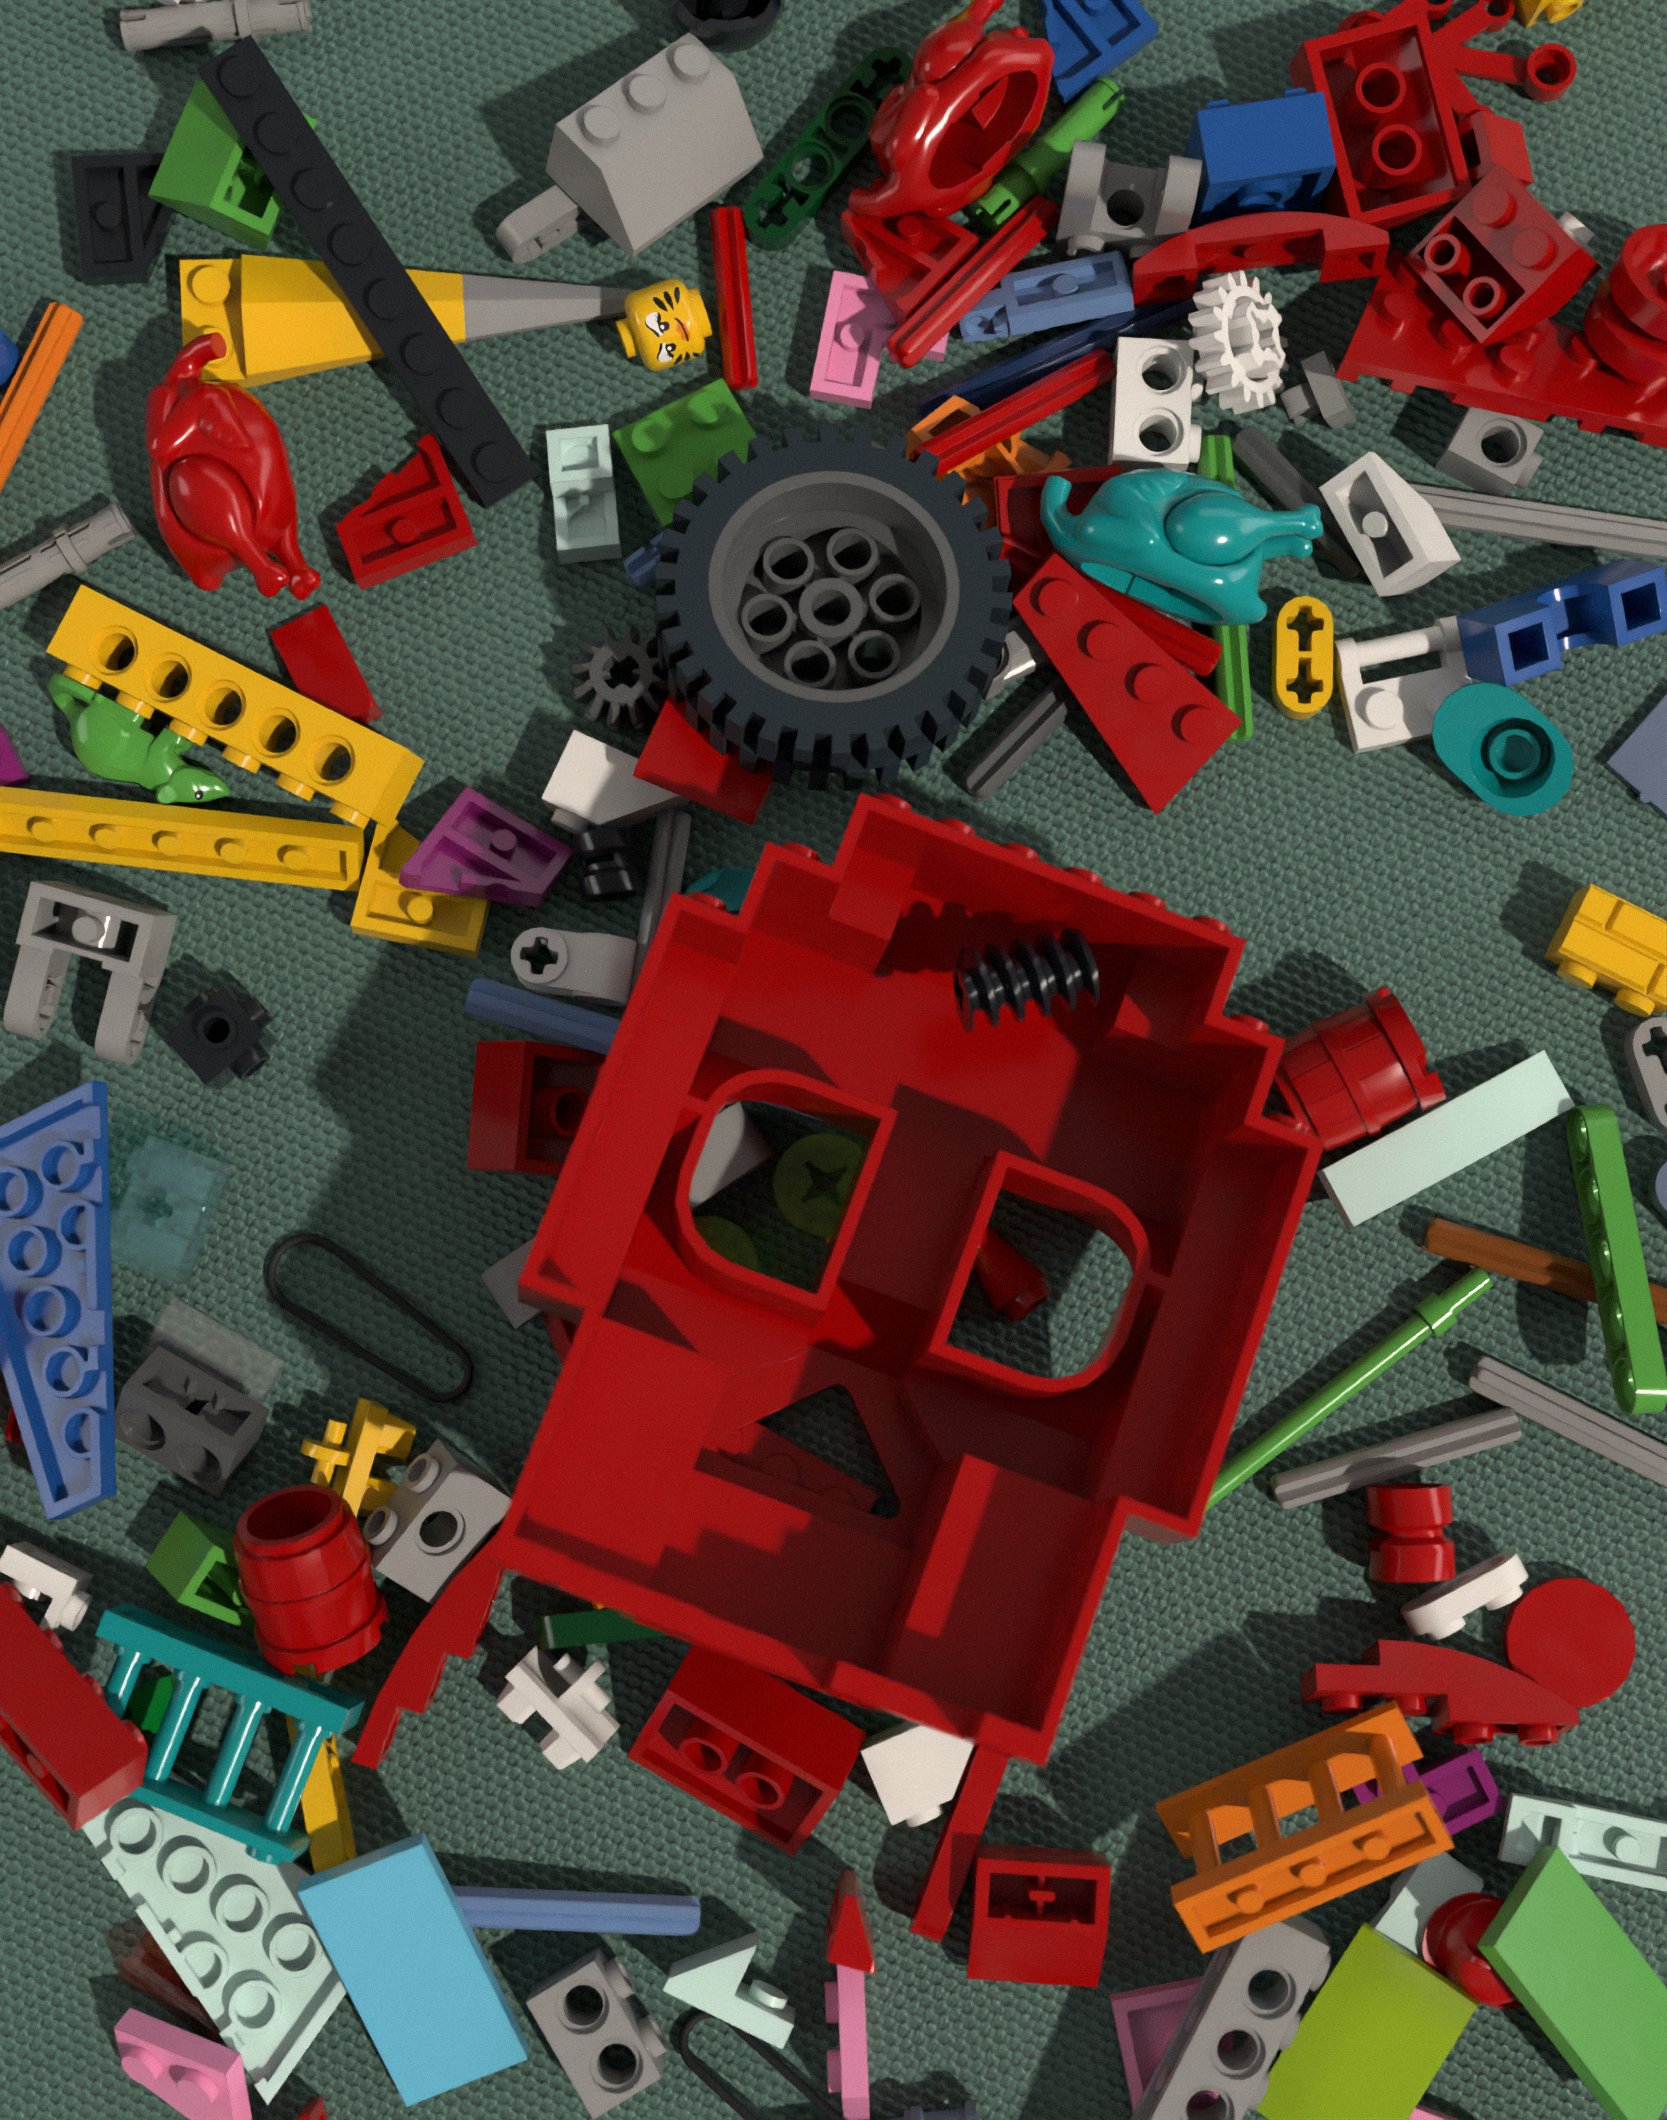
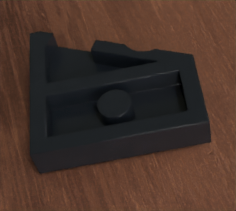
M165 153L71 156L82 275L85 286L149 283L178 214V211L148 197Z

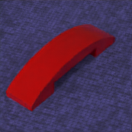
M1312 212L1255 213L1216 221L1189 230L1164 242L1133 263L1131 289L1134 306L1193 299L1196 291L1197 276L1311 261H1316L1319 283L1382 276L1390 245L1388 231L1368 223L1341 216Z

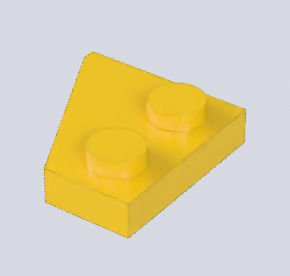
M396 819L390 829L377 823L350 924L353 933L477 958L492 900L409 889L399 884L401 869L422 843L400 827Z

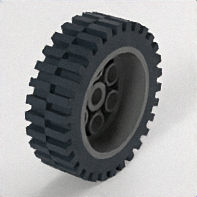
M819 423L817 442L804 443L800 425L782 429L780 449L773 451L765 434L748 441L746 464H743L736 453L731 450L718 459L717 481L704 471L692 484V503L681 498L673 511V530L665 528L660 544V562L657 561L655 575L656 639H658V658L662 672L668 671V689L675 703L677 704L686 699L685 719L696 732L706 724L710 725L709 745L722 756L725 755L733 744H736L740 747L739 767L755 774L763 758L774 762L772 782L786 786L790 785L793 769L809 771L807 790L826 791L828 773H842L844 791L862 789L865 771L875 769L879 785L897 780L902 760L905 759L911 770L915 772L929 763L933 744L944 753L956 742L960 724L967 729L977 716L981 699H986L1009 628L1007 624L1012 610V593L1007 592L1012 576L1009 558L999 560L1004 541L998 526L984 530L989 511L984 502L977 496L962 505L967 481L955 470L942 482L936 479L940 458L926 449L923 450L915 463L905 459L908 440L891 434L885 450L872 447L871 441L874 428L855 425L853 443L837 441V423ZM851 556L861 560L865 566L859 569H846L840 566L836 560L841 557ZM781 566H791L799 570L802 575L795 579H783L777 576L773 570ZM889 601L896 602L905 607L908 612L893 616L884 613L878 605ZM824 611H831L839 614L845 621L839 625L829 626L819 622L815 615ZM761 621H769L778 625L781 631L775 635L764 636L756 633L751 626ZM865 657H875L883 661L888 668L881 672H869L861 668L857 661ZM802 667H812L819 670L824 675V678L817 682L808 683L798 679L793 672Z

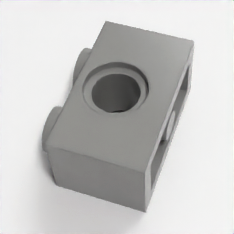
M437 1438L426 1453L419 1455L413 1460L405 1473L403 1483L388 1502L375 1509L367 1519L362 1535L371 1550V1564L385 1576L431 1605H434L451 1581L458 1575L506 1514L512 1497L492 1474ZM440 1511L439 1515L431 1523L421 1526L427 1516Z

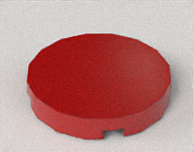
M1575 1576L1548 1577L1535 1583V1586L1529 1588L1524 1595L1522 1594L1510 1605L1502 1627L1503 1656L1509 1669L1550 1690L1574 1708H1587L1611 1697L1627 1679L1636 1654L1634 1627L1623 1604L1604 1587Z

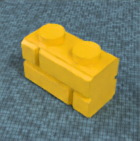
M1591 883L1579 889L1573 896L1544 958L1560 965L1556 972L1557 975L1576 986L1592 989L1594 983L1616 993L1614 1003L1632 1014L1648 1018L1652 1011L1657 1014L1667 1012V921Z

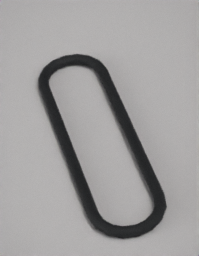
M703 2010L696 2011L686 2019L680 2030L678 2046L681 2058L693 2073L744 2120H760L690 2054L688 2038L693 2026L706 2018L719 2019ZM721 2020L831 2120H846L754 2035Z

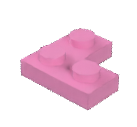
M834 270L810 385V398L871 409L882 351H888L885 341L900 325L896 322L869 277ZM949 332L922 358L944 362Z

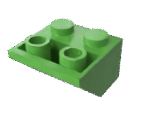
M196 80L150 188L148 197L266 253L285 205L204 82ZM303 114L315 132L317 120Z

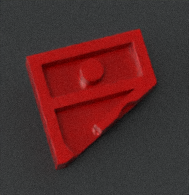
M434 433L425 435L417 443L420 452L397 475L390 471L373 488L370 498L365 503L356 505L336 526L353 575L361 591L478 545Z

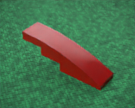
M499 1531L451 1581L412 1634L377 1696L352 1756V1762L376 1770L387 1758L403 1709L423 1715L432 1705L449 1654L469 1660L477 1653L506 1570L492 1565L489 1560Z

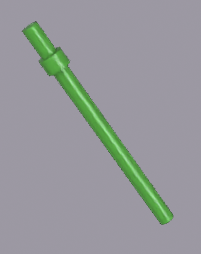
M1475 1266L1439 1296L1434 1292L1430 1293L1412 1308L1415 1313L1412 1317L1219 1467L1206 1511L1431 1334L1438 1338L1458 1322L1455 1315L1493 1286L1488 1275L1479 1266Z

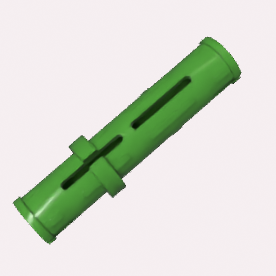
M1099 76L1093 82V85L1024 153L1019 152L1005 166L1006 170L991 184L989 190L983 196L970 203L973 215H978L982 210L985 212L977 221L991 233H996L1032 196L1038 194L1043 196L1049 189L1048 181L1070 160L1074 139L1089 141L1117 113L1126 107V99L1123 94H1119L1114 100L1110 98L1119 90V87L1109 78Z

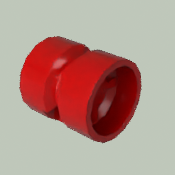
M1392 1483L1366 1486L1367 1523L1378 1529V1536L1368 1542L1370 1579L1382 1582H1433L1456 1578L1454 1541L1443 1535V1528L1453 1522L1451 1485L1442 1483Z

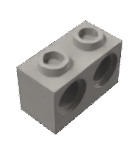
M600 1945L535 1984L526 2000L528 2008L593 2120L661 2079L666 2062L663 2053L669 2050L666 2038L656 2020L650 2014L642 2018L631 2000L630 1995L635 1993V1987L627 1969L618 1957L608 1960ZM579 1985L591 1986L601 1995L603 2005L596 2011L582 2012L572 2005L568 1992ZM611 2044H623L633 2051L637 2062L628 2069H614L604 2061L602 2050Z

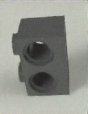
M158 1345L122 1388L114 1413L115 1438L220 1498L252 1458L270 1410Z

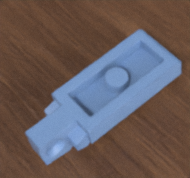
M1117 250L1007 274L1000 280L999 285L993 287L959 321L964 343L994 340L996 337H1008L1010 334L1015 336L1033 331H1043L1052 327L1095 318H1104L1109 315L1134 310L1133 293L1123 254Z

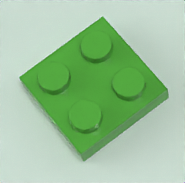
M723 377L612 433L621 456L663 532L665 528L673 530V511L681 498L692 503V484L704 471L717 481L718 459L731 450L736 453L743 464H746L748 441L757 438Z

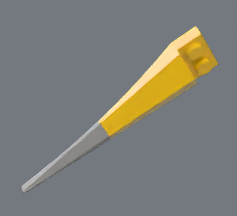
M242 254V259L180 260L183 346L198 336L214 332L222 335L227 346L224 358L209 361L202 369V379L204 381L238 383L244 388H251L302 375L386 358L322 261ZM405 269L454 344L548 327L626 316L624 300L629 293L636 291Z

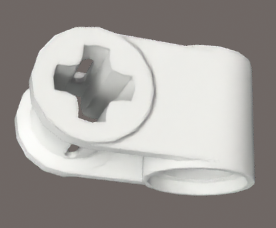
M544 927L531 928L522 932L514 941L511 949V964L519 981L529 990L538 993L572 997L580 1001L599 1005L627 1006L637 942L610 934L575 933ZM539 947H548L551 958L556 960L557 964H547L543 974L536 975L531 963L525 960L526 956H537Z

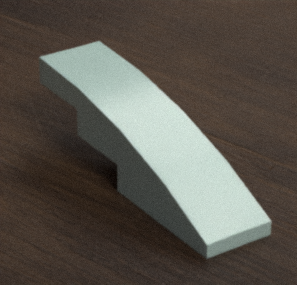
M1542 1050L1485 1082L1462 1092L1425 1114L1411 1119L1316 1173L1347 1229H1350L1476 1162L1575 1105L1545 1050Z

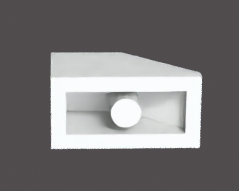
M1368 452L1319 487L1379 597L1411 594L1461 560L1432 506L1375 452Z
M573 730L541 798L547 809L554 812L551 822L576 835L587 832L589 829L629 827L657 817L662 809L676 810L687 806L690 799L634 777L633 773L639 760L638 758L576 730Z
M909 1720L867 1737L860 1752L891 1826L906 1820L908 1827H915L941 1815L944 1812L941 1804L953 1799L973 1744Z

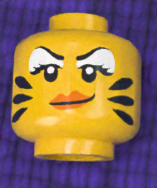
M669 278L629 293L624 300L626 318L615 322L627 357L631 358L640 355L644 365L654 372L698 358L702 355L705 348L704 338L713 335L710 321L697 287L687 289L685 284L676 278Z

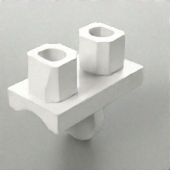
M537 1645L505 1676L509 1682L496 1701L497 1706L509 1719L519 1724H522L536 1710L553 1727L539 1743L542 1753L557 1769L561 1770L580 1758L588 1763L621 1726L605 1710L611 1698L595 1683L597 1678L607 1669L599 1658L584 1671L568 1653L558 1660L548 1649L537 1650Z

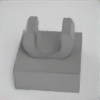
M1323 350L1300 361L1309 382L1293 387L1280 395L1289 418H1293L1294 423L1299 424L1322 413L1324 420L1333 430L1356 420L1341 380L1334 378L1337 370L1326 352Z

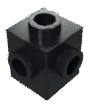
M225 986L217 992L210 988L197 995L183 1009V1014L186 1018L164 1036L206 1086L221 1090L236 1076L240 1081H243L259 1071L271 1057L267 1050L278 1041L266 1027L274 1019L262 1003L250 991H247L240 997L238 993ZM230 1029L228 1037L224 1040L226 1031Z

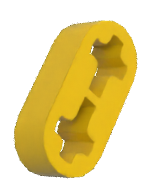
M1309 596L1295 597L1285 603L1276 616L1272 628L1271 693L1273 703L1279 712L1288 718L1297 720L1308 719L1319 713L1330 699L1333 688L1334 623L1332 613L1326 604L1317 598ZM1298 613L1306 614L1308 624L1318 625V630L1313 631L1306 642V651H1299L1298 631L1287 629V625L1294 622ZM1299 665H1306L1307 685L1317 687L1318 692L1312 693L1306 704L1298 703L1297 693L1287 691L1286 686L1292 685L1297 678Z

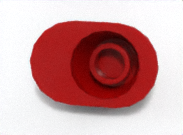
M1477 1892L1453 1896L1436 1908L1425 1925L1421 1943L1424 1963L1482 2004L1502 2009L1523 2007V2004L1477 1947L1506 1900Z

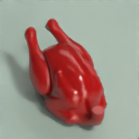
M971 0L960 14L935 27L920 42L915 52L912 71L904 84L892 87L875 115L868 133L878 167L888 180L878 191H870L863 187L853 190L849 196L848 204L850 210L864 218L885 219L910 212H921L924 216L933 220H941L951 216L983 196L992 184V177L1002 170L1030 142L1041 123L1047 103L1055 54L1045 38H1029V32L1024 27L1014 26L1012 29L1005 28L1000 31L984 34L983 27L994 12L1001 8L1004 0Z
M218 332L198 336L179 349L161 383L150 390L147 399L146 448L149 454L150 486L159 531L174 559L198 589L208 592L215 591L221 587V583L227 573L246 567L254 576L258 591L265 597L271 598L275 596L282 587L288 584V591L297 600L303 601L321 585V577L314 568L307 564L299 547L296 488L287 458L289 455L287 446L273 417L262 402L238 383L212 382L202 379V369L209 361L224 358L227 346L224 338ZM267 554L274 556L280 564L272 561Z

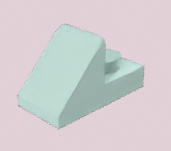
M758 1932L747 1934L672 1963L665 1979L664 1992L783 2050L794 2026L795 2008L786 2004L788 1996L778 1988L760 1980H753L751 1986L741 1982L756 1950Z

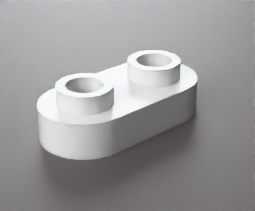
M1516 1551L1503 1552L1457 1574L1456 1578L1446 1580L1407 1602L1400 1609V1612L1413 1635L1427 1633L1431 1641L1439 1640L1461 1629L1466 1624L1462 1616L1483 1605L1488 1610H1495L1518 1599L1523 1594L1519 1585L1529 1575Z

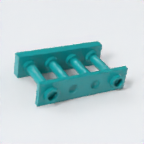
M124 1603L105 1610L96 1636L115 1643L112 1650L117 1654V1658L103 1692L107 1706L120 1720L143 1663L148 1664L152 1659L172 1666L175 1668L173 1676L178 1679L146 1759L143 1783L127 1796L246 1845V1854L267 1864L281 1865L283 1861L291 1863L307 1851L313 1837L289 1827L324 1738H331L333 1733L341 1735L357 1724L366 1700L296 1671V1675L282 1674L267 1667L264 1659L260 1656L130 1603ZM213 1683L235 1692L233 1700L238 1706L203 1792L169 1778V1774L202 1689L210 1688ZM272 1708L296 1717L294 1726L299 1730L266 1815L263 1817L229 1803L262 1715L263 1713H270Z

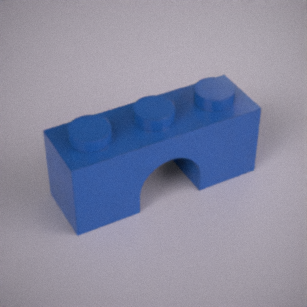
M1619 559L1457 616L1456 620L1468 677L1509 687L1562 668L1560 656L1562 651L1592 644L1620 647L1667 630V582L1664 566Z

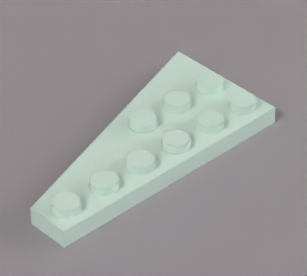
M170 1771L169 1778L193 1787L176 1773ZM126 1796L82 1826V1829L102 1858L100 1860L113 1879L118 1880L137 1908L135 1911L192 1995L197 1996L220 2030L219 2034L228 2048L241 2053L244 2067L255 2081L254 2086L268 2105L347 1993V1989L312 1921L307 1918L306 1909L297 1893L300 1880L314 1874L295 1860L291 1863L283 1861L281 1865H272L258 1861L246 1854V1845Z

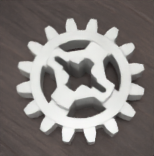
M1242 270L1202 282L1203 291L1196 292L1193 295V300L1199 311L1188 314V320L1192 324V332L1196 336L1189 339V346L1199 351L1200 360L1197 361L1195 369L1207 381L1206 392L1208 395L1219 392V407L1223 410L1233 408L1235 415L1273 405L1276 403L1274 394L1283 392L1285 388L1279 374L1287 372L1289 365L1285 361L1286 354L1283 351V348L1288 346V341L1283 336H1279L1278 326L1282 322V317L1271 304V293L1259 294V279L1256 276L1246 279L1245 272Z

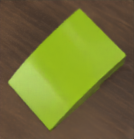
M1365 1922L1303 2017L1293 2042L1288 2049L1282 2051L1269 2072L1268 2089L1256 2111L1269 2120H1408L1474 2014L1480 2001L1468 1995L1460 1987Z

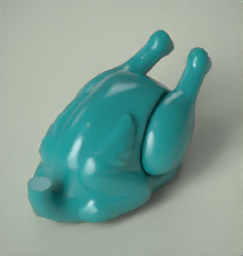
M1166 467L1137 469L1110 478L1102 484L1083 512L1077 516L1067 511L1066 501L1072 488L1070 482L1062 477L1049 476L1041 491L1040 520L1057 553L1082 576L1152 609L1200 624L1239 626L1259 623L1267 615V604L1258 595L1263 561L1282 556L1298 559L1306 558L1313 552L1311 540L1323 534V523L1320 519L1321 512L1316 504L1305 503L1296 510L1290 511L1265 510L1247 502L1241 493L1222 482L1199 474Z

